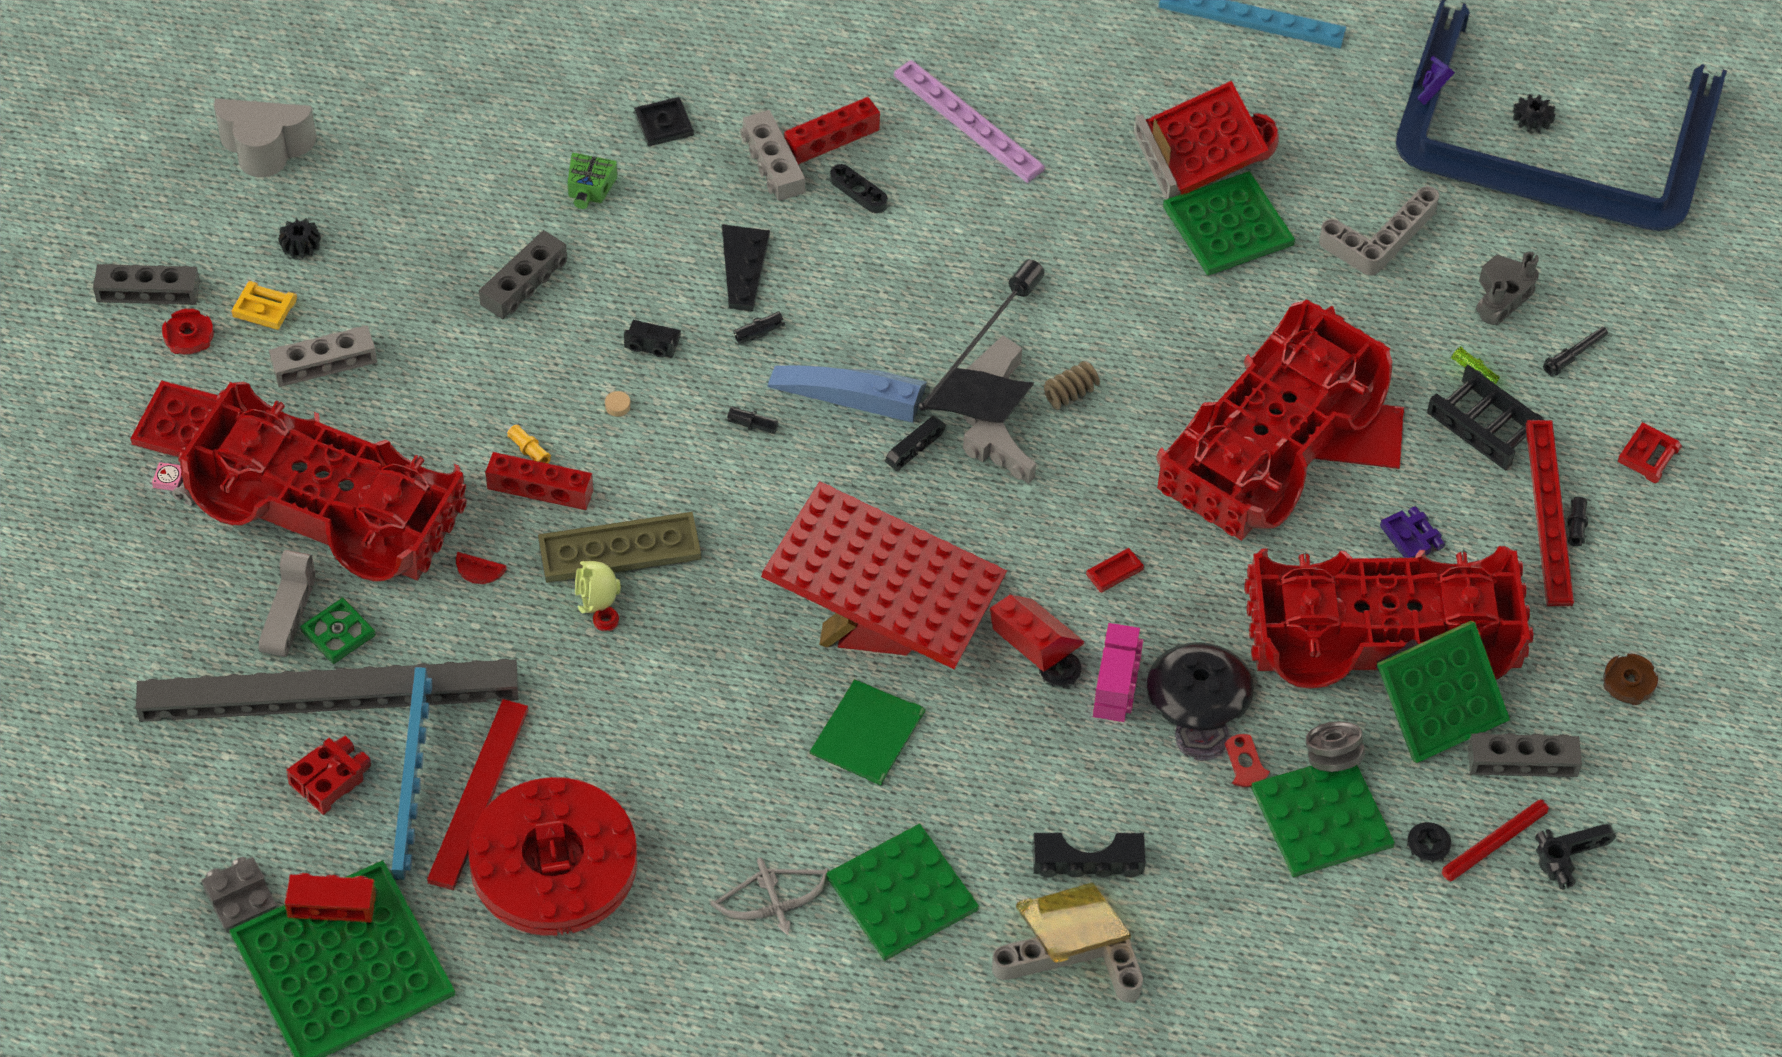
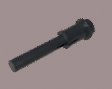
M1601 327L1572 348L1563 349L1553 358L1548 357L1543 364L1544 371L1550 376L1560 374L1561 369L1573 363L1577 355L1608 335L1607 329Z

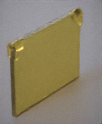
M1093 882L1033 900L1028 898L1016 904V909L1055 963L1068 960V957L1131 939L1130 932Z

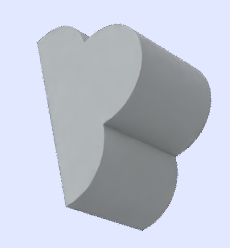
M215 98L214 110L220 141L226 149L237 153L240 168L250 176L269 177L278 173L284 168L288 157H297L307 153L316 142L317 136L312 106Z

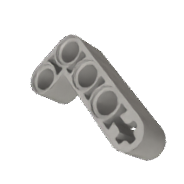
M284 550L281 556V582L259 640V652L282 657L288 656L297 632L295 628L298 629L305 610L303 607H306L312 591L310 586L314 585L316 575L311 554Z

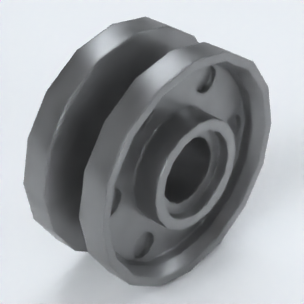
M1343 721L1328 722L1313 728L1306 735L1309 763L1316 769L1330 772L1342 771L1359 764L1365 757L1362 730L1358 725Z

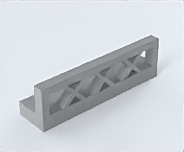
M1143 114L1137 115L1134 135L1165 199L1180 195L1176 181Z

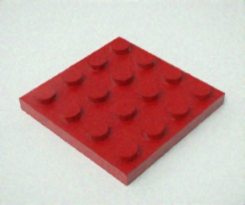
M1232 80L1146 119L1152 134L1154 119H1156L1171 149L1169 169L1181 195L1270 156L1269 149Z

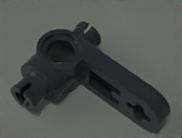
M1602 824L1554 838L1550 829H1546L1545 832L1543 830L1535 836L1536 841L1539 843V846L1536 848L1539 856V866L1542 871L1547 873L1550 880L1557 881L1561 890H1564L1566 887L1568 889L1576 883L1572 875L1575 867L1569 856L1606 846L1615 840L1616 834L1610 824ZM1550 855L1556 856L1559 859L1552 858Z

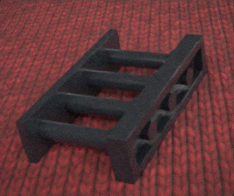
M1467 365L1462 378L1464 384L1447 399H1444L1437 393L1433 395L1429 401L1427 414L1506 471L1513 463L1516 452L1514 448L1527 437V420L1544 419L1541 415L1533 412L1494 384L1480 371ZM1471 390H1474L1483 397L1467 413H1463L1454 406ZM1493 404L1503 413L1486 428L1482 427L1474 419ZM1512 418L1523 427L1507 442H1503L1494 434Z

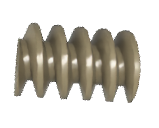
M1082 361L1078 365L1072 366L1070 370H1065L1062 374L1049 378L1044 385L1045 395L1055 410L1061 409V403L1064 406L1069 405V398L1075 402L1078 399V395L1080 397L1086 395V390L1092 393L1094 385H1100V379L1091 363Z

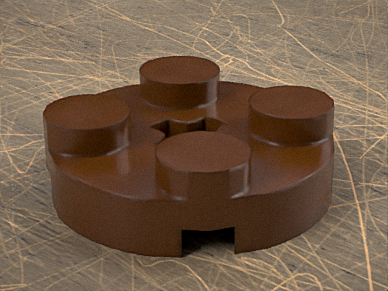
M1627 654V656L1622 657L1618 655L1613 657L1606 665L1603 674V686L1617 700L1632 705H1639L1654 694L1658 684V675L1656 676L1654 672L1655 667L1645 657L1638 654ZM1630 675H1633L1635 677V682L1627 681L1626 678H1624V676L1629 677Z

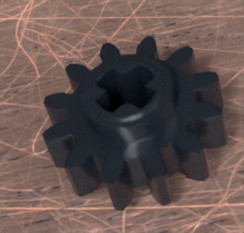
M1528 94L1527 100L1520 97L1518 103L1514 104L1513 121H1519V128L1527 126V132L1535 128L1540 133L1541 127L1548 130L1550 124L1554 123L1556 116L1554 114L1555 106H1549L1550 99L1543 101L1541 100V95L1533 98L1531 94Z

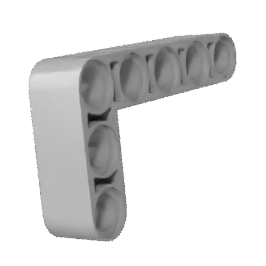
M1431 186L1420 188L1371 240L1338 220L1328 219L1322 224L1319 244L1323 249L1362 273L1375 275L1435 214L1439 192Z
M1114 919L1002 945L993 953L992 972L995 977L1001 980L1014 979L1103 957L1116 995L1120 1000L1124 1002L1136 1001L1140 997L1143 976L1126 929L1120 921ZM1113 935L1116 936L1117 939H1110L1107 936ZM1081 942H1088L1091 945L1085 946ZM1055 948H1060V949H1062V950H1064V951H1063V952H1056V951H1054L1053 949H1055ZM1027 955H1035L1037 958L1031 959ZM1117 959H1122V960H1124V961H1126V962H1125V963H1118V962H1116L1115 960H1117ZM1001 961H1007V962H1009L1010 964H1009V965H1002V964L999 963V962H1001ZM1130 983L1133 984L1135 987L1129 988L1126 987L1124 984Z

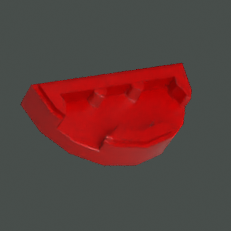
M457 552L455 560L458 573L471 583L487 584L494 582L502 577L507 570L504 564Z

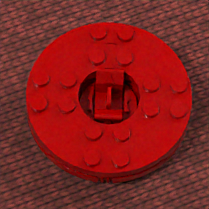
M548 777L521 783L495 798L484 809L475 823L469 842V864L472 882L484 906L496 918L515 929L545 936H556L558 933L563 935L564 932L569 934L570 931L576 933L585 930L611 915L622 904L633 885L637 870V844L633 825L625 810L611 795L587 782L564 777Z

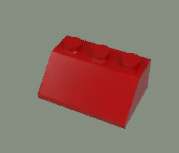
M1010 594L990 607L992 629L1043 672L1084 645V641L1031 598Z

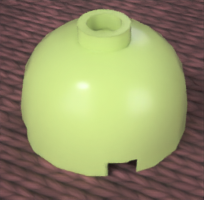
M581 561L579 564L583 565V568H577L575 578V595L581 594L584 605H578L579 611L581 613L603 611L611 606L615 601L616 595H619L620 581L616 579L614 572L608 565L597 561Z

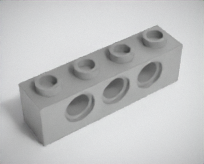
M767 110L743 117V128H740L742 140L749 143L750 155L752 159H757L759 173L762 177H766L767 188L770 194L774 193L778 201L804 194L805 177L771 111Z
M368 325L269 350L278 387L377 363L375 346Z

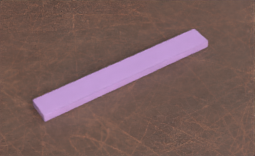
M910 60L894 71V77L1025 182H1030L1044 171L1045 166L914 61Z

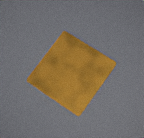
M1154 119L1153 136L1169 167L1171 149L1156 119Z

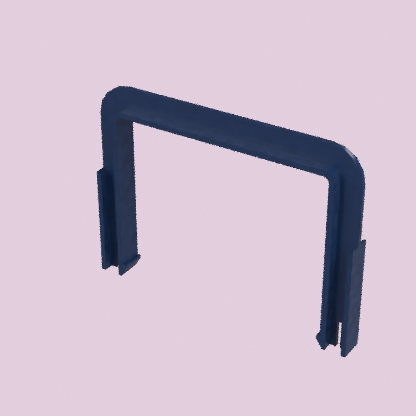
M1440 0L1396 135V149L1399 156L1408 165L1421 171L1646 230H1669L1684 222L1690 210L1727 70L1723 69L1720 77L1713 76L1709 94L1706 96L1704 91L1709 74L1703 72L1704 64L1694 69L1688 87L1691 93L1663 195L1661 198H1654L1429 139L1427 136L1444 87L1443 85L1425 105L1418 100V96L1424 91L1422 85L1426 72L1431 70L1433 64L1430 59L1434 56L1447 66H1451L1461 32L1465 33L1470 14L1467 5L1463 3L1461 11L1455 9L1449 29H1444L1450 8L1444 7L1446 0Z

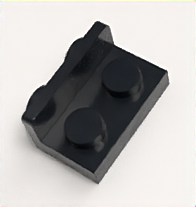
M633 320L629 330L624 332V348H629L634 352L651 353L660 358H673L681 337V330Z

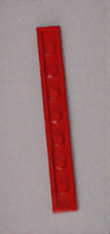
M1527 420L1526 433L1546 606H1573L1574 598L1553 420Z
M502 699L427 877L428 884L454 891L469 855L471 833L479 816L492 800L529 711L528 705Z

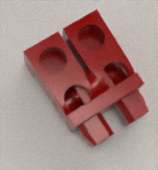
M346 736L339 738L335 742L328 738L323 742V745L315 748L286 769L288 783L304 798L307 797V801L322 815H325L331 809V805L364 781L363 774L371 767V759L364 752L358 753L353 758L350 757L349 754L354 751V744Z

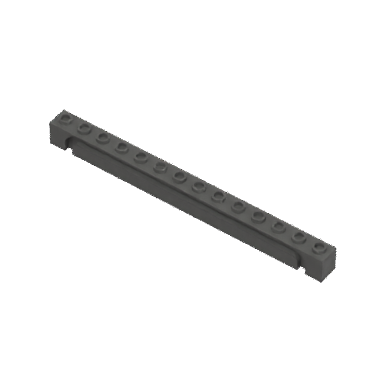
M474 660L461 663H420L409 666H366L356 669H313L304 672L284 671L282 673L269 674L259 672L251 675L230 674L228 676L216 677L206 675L199 678L147 679L146 681H137L136 711L139 722L161 721V718L169 717L172 720L409 707L411 706L415 667L426 668L428 678H432L431 694H426V703H429V705L486 702V699L512 701L519 700L517 660Z

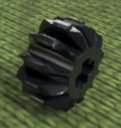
M296 217L295 222L287 221L286 226L280 227L278 241L285 255L290 254L292 259L300 255L303 259L305 254L313 256V250H319L321 235L315 222L309 223L307 218L299 221Z

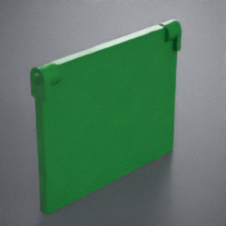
M854 679L809 753L866 778L875 784L881 785L926 712V709L914 702L910 703Z

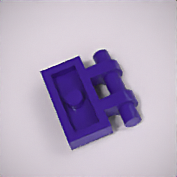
M1416 506L1408 510L1410 517L1402 510L1382 519L1380 522V527L1404 558H1415L1419 550H1425V555L1430 554L1431 544L1437 550H1441L1445 546L1444 541L1441 539V533L1438 529H1433L1428 522L1429 518L1424 512H1420ZM1418 527L1423 531V534L1418 531Z

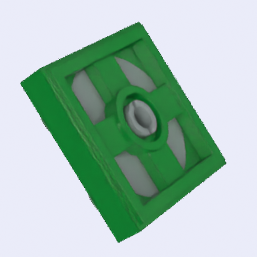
M343 597L300 626L301 632L333 665L376 636L375 630Z

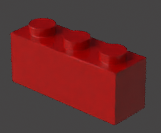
M309 873L289 874L285 898L288 918L372 922L376 897L374 879H368L364 876L347 878L333 874L327 876H313Z

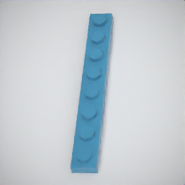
M1160 0L1158 7L1341 49L1346 31V26L1230 0Z
M415 667L392 862L393 878L398 880H405L406 871H411L412 854H408L409 845H414L415 829L411 828L412 819H417L418 803H414L415 794H420L421 778H417L418 769L423 768L424 753L420 752V746L426 743L427 730L423 727V720L429 717V703H426V694H431L432 678H428L426 668Z

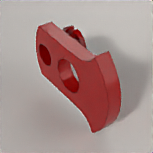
M1237 734L1224 743L1235 773L1232 784L1239 787H1251L1253 782L1266 779L1270 771L1261 765L1251 735ZM1235 742H1238L1239 744L1243 745L1241 747H1237L1235 745ZM1241 754L1249 755L1252 759V765L1250 767L1241 766L1238 762V756Z

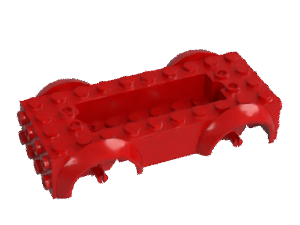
M1308 299L1293 303L1258 351L1252 357L1249 354L1245 357L1243 362L1246 371L1217 402H1204L1175 442L1166 451L1163 447L1160 448L1156 456L1160 466L1157 489L1164 495L1180 502L1185 508L1198 513L1207 522L1214 523L1228 535L1235 536L1241 541L1253 528L1273 529L1280 526L1289 517L1298 503L1306 480L1307 466L1339 430H1361L1367 427L1379 413L1387 396L1391 381L1393 364L1390 355L1391 348ZM1292 393L1297 397V400L1293 403H1287L1283 400L1282 396ZM1278 409L1282 414L1274 415L1269 410ZM1264 425L1267 427L1268 433L1258 435L1254 432L1253 428Z
M244 381L230 382L225 390L220 391L216 404L206 412L204 422L200 428L194 430L191 442L187 448L184 447L181 450L178 458L184 488L189 491L192 499L200 509L210 517L225 524L244 525L260 518L329 545L339 563L349 572L362 579L385 581L402 574L418 581L422 573H426L429 570L431 558L435 552L438 553L441 550L443 538L446 533H451L455 525V518L458 513H463L467 504V499H465L466 484H464V475L459 465L454 464V469L451 473H440L426 469L421 466L424 463V459L421 456L418 458V455H415L411 461L400 454L388 440H382L375 444L320 423L319 413L314 412V418L301 419L282 412L285 408L282 402L275 401L273 406L267 404L255 394L250 384ZM303 462L307 465V469L299 473V471H293L292 466L295 463ZM322 471L329 473L325 478L316 476L317 473ZM346 480L354 484V487L349 491H342L338 487L341 482Z
M1498 546L1492 555L1469 563L1466 552L1456 554L1457 564L1432 561L1426 557L1425 550H1419L1415 558H1352L1346 551H1339L1332 559L1310 565V555L1306 554L1304 559V554H1301L1298 557L1299 566L1277 563L1268 557V548H1262L1253 554L1252 564L1247 565L1248 579H1245L1244 590L1245 595H1249L1250 601H1247V616H1252V623H1249V638L1254 639V645L1251 646V659L1256 661L1257 671H1275L1286 682L1297 687L1311 689L1326 687L1346 677L1351 670H1377V661L1403 648L1407 642L1415 640L1418 644H1421L1469 621L1475 622L1496 680L1507 674L1511 668H1522L1524 658L1529 656V643L1533 642V628L1528 627L1530 608L1529 605H1525L1524 601L1527 589L1526 584L1521 581L1523 563L1518 561L1517 551H1513L1506 546ZM1382 603H1393L1396 607L1386 608ZM1420 603L1422 610L1419 612L1417 610L1411 611L1408 609L1407 604ZM1368 604L1370 609L1364 610V613H1361L1355 609L1354 605Z

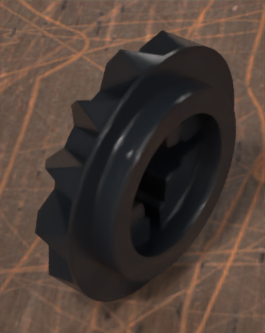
M1073 653L1059 661L1061 668L1065 669L1063 675H1060L1056 670L1057 663L1044 672L1039 668V674H1041L1043 681L1051 683L1052 687L1058 685L1065 688L1066 685H1074L1081 675V663Z
M1423 822L1415 825L1410 830L1407 846L1410 848L1411 854L1418 856L1421 862L1423 860H1430L1433 864L1438 859L1443 860L1449 853L1451 838L1442 826L1432 822ZM1426 835L1428 836V839H1430V842L1434 843L1432 850L1428 848L1427 844H1423L1425 842Z

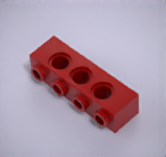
M865 97L784 131V138L799 165L879 131L880 111L869 97Z
M497 452L492 453L485 471L488 490L581 510H587L594 491L593 476L590 472Z

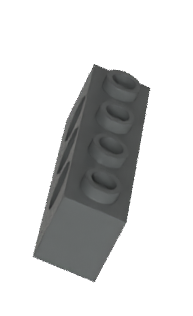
M545 230L540 232L479 290L480 305L501 319H504L509 313L513 314L525 298H530L541 283H546L557 268H562L567 261L566 244Z
M97 264L93 290L96 302L197 305L200 278L197 267Z
M1481 732L1471 734L1467 747L1470 775L1578 777L1582 766L1579 736H1569L1567 734L1547 736L1542 734L1516 735L1514 733L1489 734Z

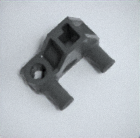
M1526 252L1523 255L1522 262L1496 254L1482 266L1479 282L1486 294L1477 304L1476 311L1483 322L1499 325L1534 294L1535 283L1539 278V272L1536 269L1539 261L1538 255L1534 257V252Z

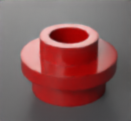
M609 606L603 611L598 610L594 613L593 624L600 631H611L618 626L619 615L616 610ZM604 618L610 619L609 621H602Z

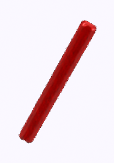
M1542 799L1534 802L1444 866L1441 872L1448 881H1453L1546 815L1549 810L1548 804Z

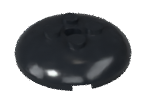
M1185 643L1167 650L1153 663L1147 677V694L1152 706L1155 705L1162 713V717L1169 722L1191 730H1214L1225 727V723L1243 716L1253 698V678L1243 660L1232 651L1211 643Z

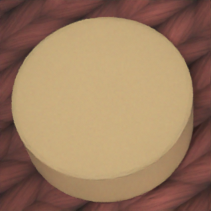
M614 391L606 396L605 409L608 414L620 417L629 412L631 407L630 398L626 393Z

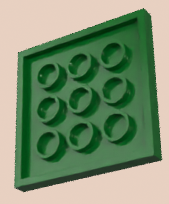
M1250 171L1163 201V208L1207 276L1286 249L1295 244L1294 236Z
M1469 621L1377 663L1410 756L1415 763H1419L1470 739L1471 734L1486 732L1510 720L1477 626L1473 621Z
M1311 765L1253 782L1251 785L1255 798L1293 878L1394 848L1395 842L1357 765L1342 771L1331 772L1316 769Z
M920 823L826 873L827 880L884 961L979 910L978 903Z

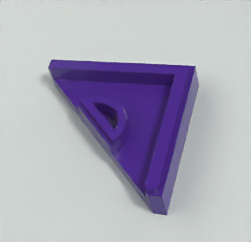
M1434 56L1430 59L1433 62L1431 70L1426 72L1423 81L1424 91L1418 96V100L1423 105L1455 73L1449 66Z

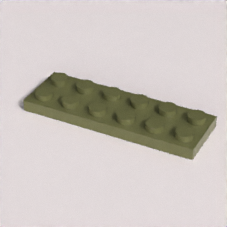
M693 511L538 534L546 583L575 579L577 568H583V565L579 564L581 561L602 562L608 565L615 573L701 560V550Z

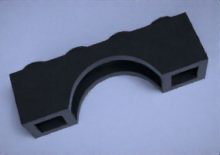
M1034 833L1033 874H1040L1042 877H1053L1056 874H1068L1070 877H1081L1084 874H1095L1098 877L1123 874L1125 877H1136L1139 874H1144L1146 864L1144 833H1116L1112 843L1105 849L1097 852H1082L1073 848L1064 839L1062 833Z

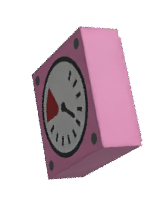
M159 462L152 481L153 488L173 491L175 488L180 487L183 480L181 466Z

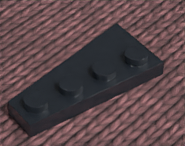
M722 224L729 308L753 312L770 238V230Z

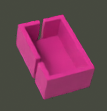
M1108 623L1096 687L1093 717L1124 722L1126 713L1131 714L1144 639H1139L1140 628Z

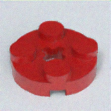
M197 309L178 310L171 314L172 318L167 323L166 320L163 323L162 335L164 342L174 354H193L209 348L214 336L210 317L200 314V311ZM185 329H190L192 332L190 334H183L186 331Z

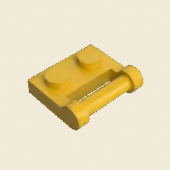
M248 281L231 310L232 316L279 330L288 312L295 305L297 295L291 292H287V294L258 286L257 282Z

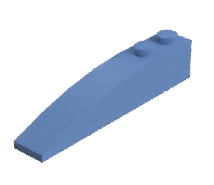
M775 366L768 383L769 388L912 423L927 385L925 381L880 370L839 369L818 366Z

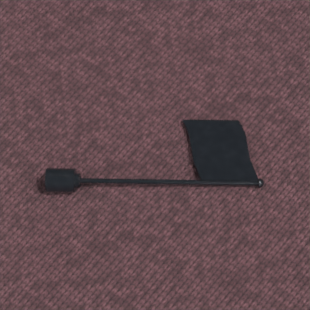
M1032 259L1025 260L1009 279V287L1012 293L923 402H919L918 409L920 411L927 409L942 410L982 421L1004 423L1028 393L1034 382L1016 381L983 371L957 367L1016 295L1021 297L1028 296L1044 277V269L1037 261Z

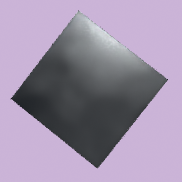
M680 97L634 107L635 116L648 147L694 136L693 127Z

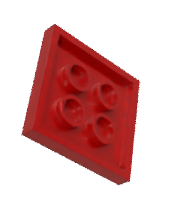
M161 380L130 438L132 445L179 457L181 450L184 447L187 448L191 442L194 430L200 428L204 422L206 412L216 404L218 395Z

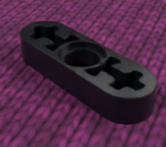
M837 164L831 168L830 182L832 185L871 213H882L886 210L888 197L885 192L845 164ZM862 186L865 190L863 192H855L852 188Z
M936 416L930 417L889 451L885 463L895 471L900 470L918 455V451L922 452L938 439L945 431L946 424Z

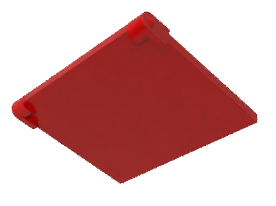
M1382 405L1379 413L1367 427L1357 431L1339 430L1314 459L1400 469L1404 407Z

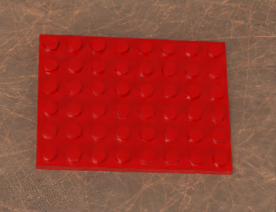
M819 481L763 569L761 577L955 670L1000 587L1007 570Z

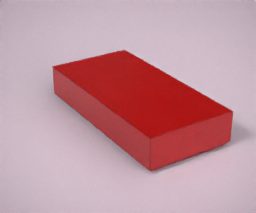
M1127 548L1086 570V575L1102 593L1143 571L1144 565L1132 550Z

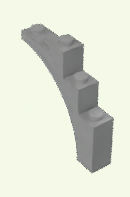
M1003 335L967 369L983 371L1009 379L1010 375L1021 364L1022 348ZM963 415L967 423L973 426L964 434L963 449L969 457L977 458L982 463L988 457H991V460L996 465L1004 466L1016 479H1022L1028 484L1035 478L1036 463L1020 450L1010 437L1004 423L982 421Z

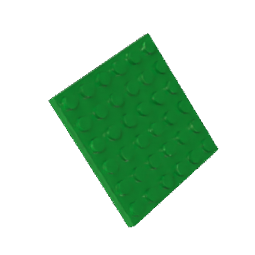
M384 860L346 876L347 878L364 876L368 879H374L376 897L372 922L288 918L285 905L229 930L235 946L293 1057L329 1056L456 996L455 989Z

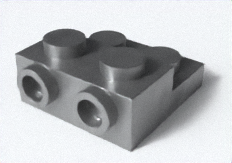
M239 857L232 862L231 867L222 871L219 868L212 869L206 874V878L202 879L204 891L226 933L232 928L277 908L254 857L249 859Z

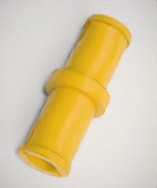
M518 424L513 425L508 430L507 437L520 447L521 453L526 456L528 455L534 461L550 462L551 455L539 445V441L534 436H529Z

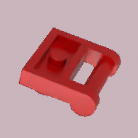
M1642 422L1619 455L1617 462L1644 475L1647 480L1658 483L1662 477V471L1672 456L1680 451L1682 445L1677 439ZM1659 445L1665 447L1664 452L1654 466L1647 463Z

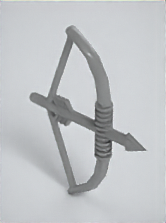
M758 858L757 863L760 869L758 873L716 901L712 900L710 902L712 907L730 918L742 920L762 919L763 917L766 918L767 916L777 914L780 922L778 927L788 935L791 922L786 921L783 912L790 911L791 909L794 910V908L797 909L818 896L825 886L827 880L826 873L829 871V868H825V870L767 869L763 858ZM775 873L823 874L820 883L810 893L798 899L793 898V900L789 899L786 902H779L774 886L778 883ZM755 879L758 880L760 888L768 890L773 903L772 906L769 905L765 906V908L762 907L755 911L746 912L728 910L719 905V903Z

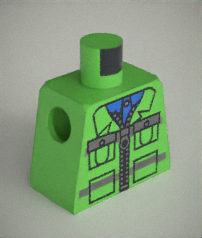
M572 152L568 175V196L575 198L573 203L577 208L586 209L589 201L603 202L618 177L617 161Z

